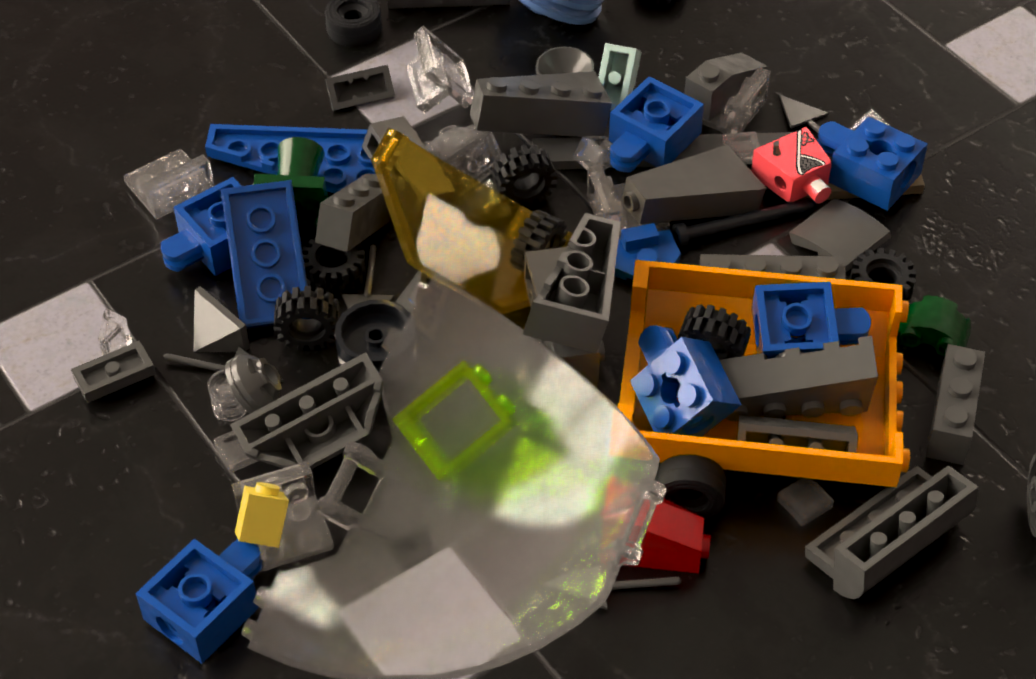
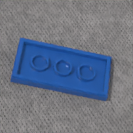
M292 180L221 189L238 316L246 324L247 329L273 326L277 298H282V293L286 290L292 294V288L299 287L300 291H304L305 286H307Z

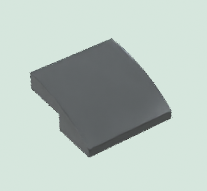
M835 198L789 232L792 244L816 251L818 256H843L845 272L852 268L854 260L857 261L859 254L865 255L866 250L869 249L874 251L891 238L890 230L861 209Z

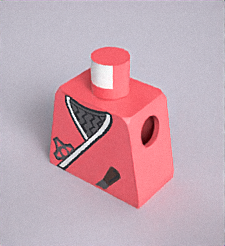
M807 127L754 149L751 171L762 184L786 202H794L809 195L819 204L827 200L831 194V188L828 186L832 166L831 160Z

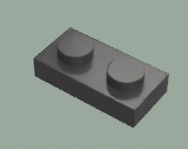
M140 340L71 369L73 378L87 403L156 374L154 364Z

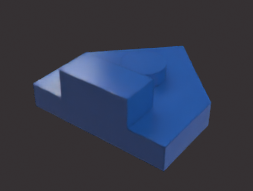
M654 223L622 229L620 239L618 240L614 276L625 281L628 279L633 280L635 260L679 264L681 253L670 229L658 232Z

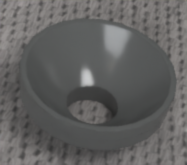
M563 46L549 49L543 52L536 61V75L594 71L592 58L586 52L573 47Z
M240 354L226 362L225 373L228 384L236 399L246 411L252 413L280 398V390L282 389L281 377L276 368L268 363L265 358Z

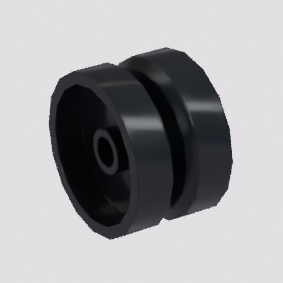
M367 300L354 304L342 313L335 328L338 366L366 352L383 379L382 394L398 390L412 380L418 369V346L416 343V323L408 310L400 304L388 300Z

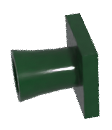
M291 137L284 139L277 147L278 175L255 174L253 185L292 180L298 227L317 228L320 203L328 198L325 177H317L325 157L324 149L317 142L307 138Z

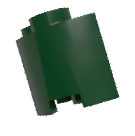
M926 295L922 301L909 303L907 322H900L897 344L915 349L921 344H928L935 348L937 355L944 357L948 344L961 347L967 346L971 332L970 318L965 319L957 311L958 304L943 297Z

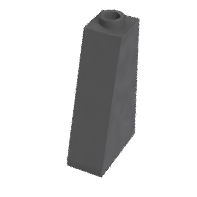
M724 145L627 177L621 202L625 210L630 212L639 224L734 216L759 210L766 187L728 145Z

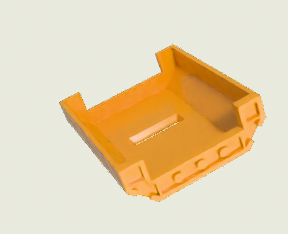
M635 260L630 319L620 400L617 405L612 458L662 463L666 459L678 455H698L713 460L724 470L897 488L901 472H908L910 462V449L903 448V432H901L903 411L897 410V404H901L903 396V381H897V375H901L903 366V353L897 352V334L900 322H907L909 301L902 299V285ZM831 282L834 308L862 307L868 312L871 318L868 336L873 338L878 379L868 411L855 416L831 413L815 418H807L803 415H786L787 420L855 426L858 433L856 453L737 441L738 421H729L726 418L702 437L654 432L630 382L634 376L648 365L638 344L641 333L649 326L658 325L672 328L678 338L687 311L691 307L696 309L697 305H703L705 309L708 305H714L715 310L718 311L721 307L727 309L726 313L729 315L731 313L737 314V320L744 319L747 322L746 326L751 329V336L743 356L757 354L752 316L755 285ZM840 345V348L853 345Z

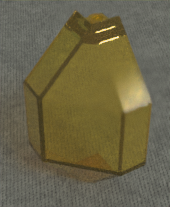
M388 127L371 158V162L406 262L422 273L500 315L529 307L530 303L524 281V272L511 266L510 258L512 255L510 253L511 249L515 247L513 244L514 239L519 236V228L524 227V220L530 218L532 211L449 165L410 141L409 137ZM567 231V235L564 237L566 242L562 247H567L573 233Z

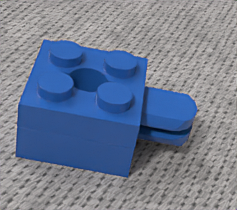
M650 76L647 77L610 112L609 142L612 143L610 146V164L618 171L632 172L643 160L656 167L671 163L701 134L704 104Z
M869 116L855 131L834 121L824 123L819 128L817 139L825 153L832 157L829 183L887 211L921 175L928 143Z
M234 177L173 207L179 233L161 242L163 261L168 269L179 272L200 260L215 276L232 268L221 189L242 186Z
M831 282L755 285L752 316L757 354L764 353L768 359L775 358L779 353L784 352V349L799 347L800 351L804 353L820 351L824 349L823 343L839 341L840 345H859L858 338L868 336L871 326V318L868 312L862 307L834 308Z
M658 325L649 326L641 333L638 344L648 365L634 376L630 382L654 432L702 437L741 406L710 342L687 337L677 339L672 328Z
M193 539L136 592L143 620L200 663H203L259 608L255 585L252 580L263 569L259 547L256 544L240 542L236 539L218 556L196 539Z

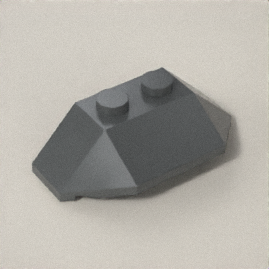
M365 352L233 422L230 426L247 457L302 475L370 438L384 382Z

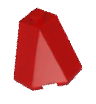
M612 476L606 516L604 564L699 574L701 558H709L711 535L703 534V517L630 481Z

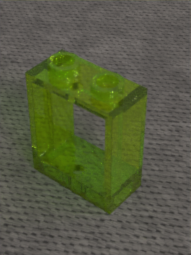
M466 360L461 361L392 418L393 422L439 481L448 482L519 424L513 416L517 411L516 407L504 393H501L499 396L489 385L493 378L479 362L474 366L473 363ZM469 379L501 421L451 461L419 419Z

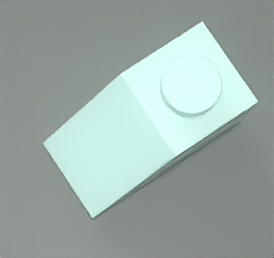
M605 43L598 78L612 102V111L633 91L642 52L636 48Z

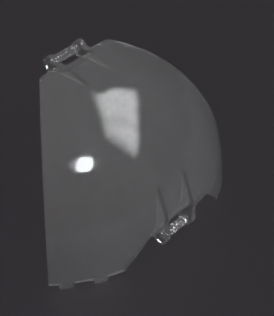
M436 273L428 285L420 282L417 283L408 298L415 306L402 330L391 328L381 345L388 352V355L378 373L384 382L382 397L392 435V442L384 458L380 460L370 448L361 443H347L342 453L344 460L326 496L321 497L315 507V511L320 516L348 531L338 553L285 572L279 569L271 588L260 586L253 600L262 610L257 621L246 620L241 635L250 640L249 649L285 665L337 679H453L510 663L545 647L578 626L604 604L612 590L620 567L624 564L631 566L639 564L643 554L641 545L657 504H661L664 500L667 489L663 484L654 480L660 462L659 456L635 425L611 400L539 340L522 335L524 329ZM357 467L379 478L363 514L340 502Z

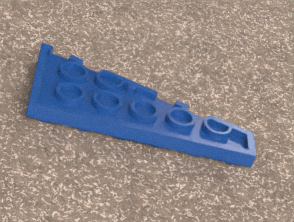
M210 124L205 145L207 157L266 174L278 175L277 147L279 143L291 137H303L313 140L325 152V157L317 177H325L327 191L332 193L340 191L365 174L380 175L362 148L368 131L364 129ZM393 195L391 210L398 211L399 202Z

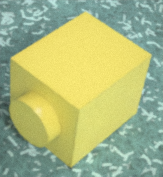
M257 482L256 487H244L235 534L240 542L279 548L289 503L284 492H279V486Z

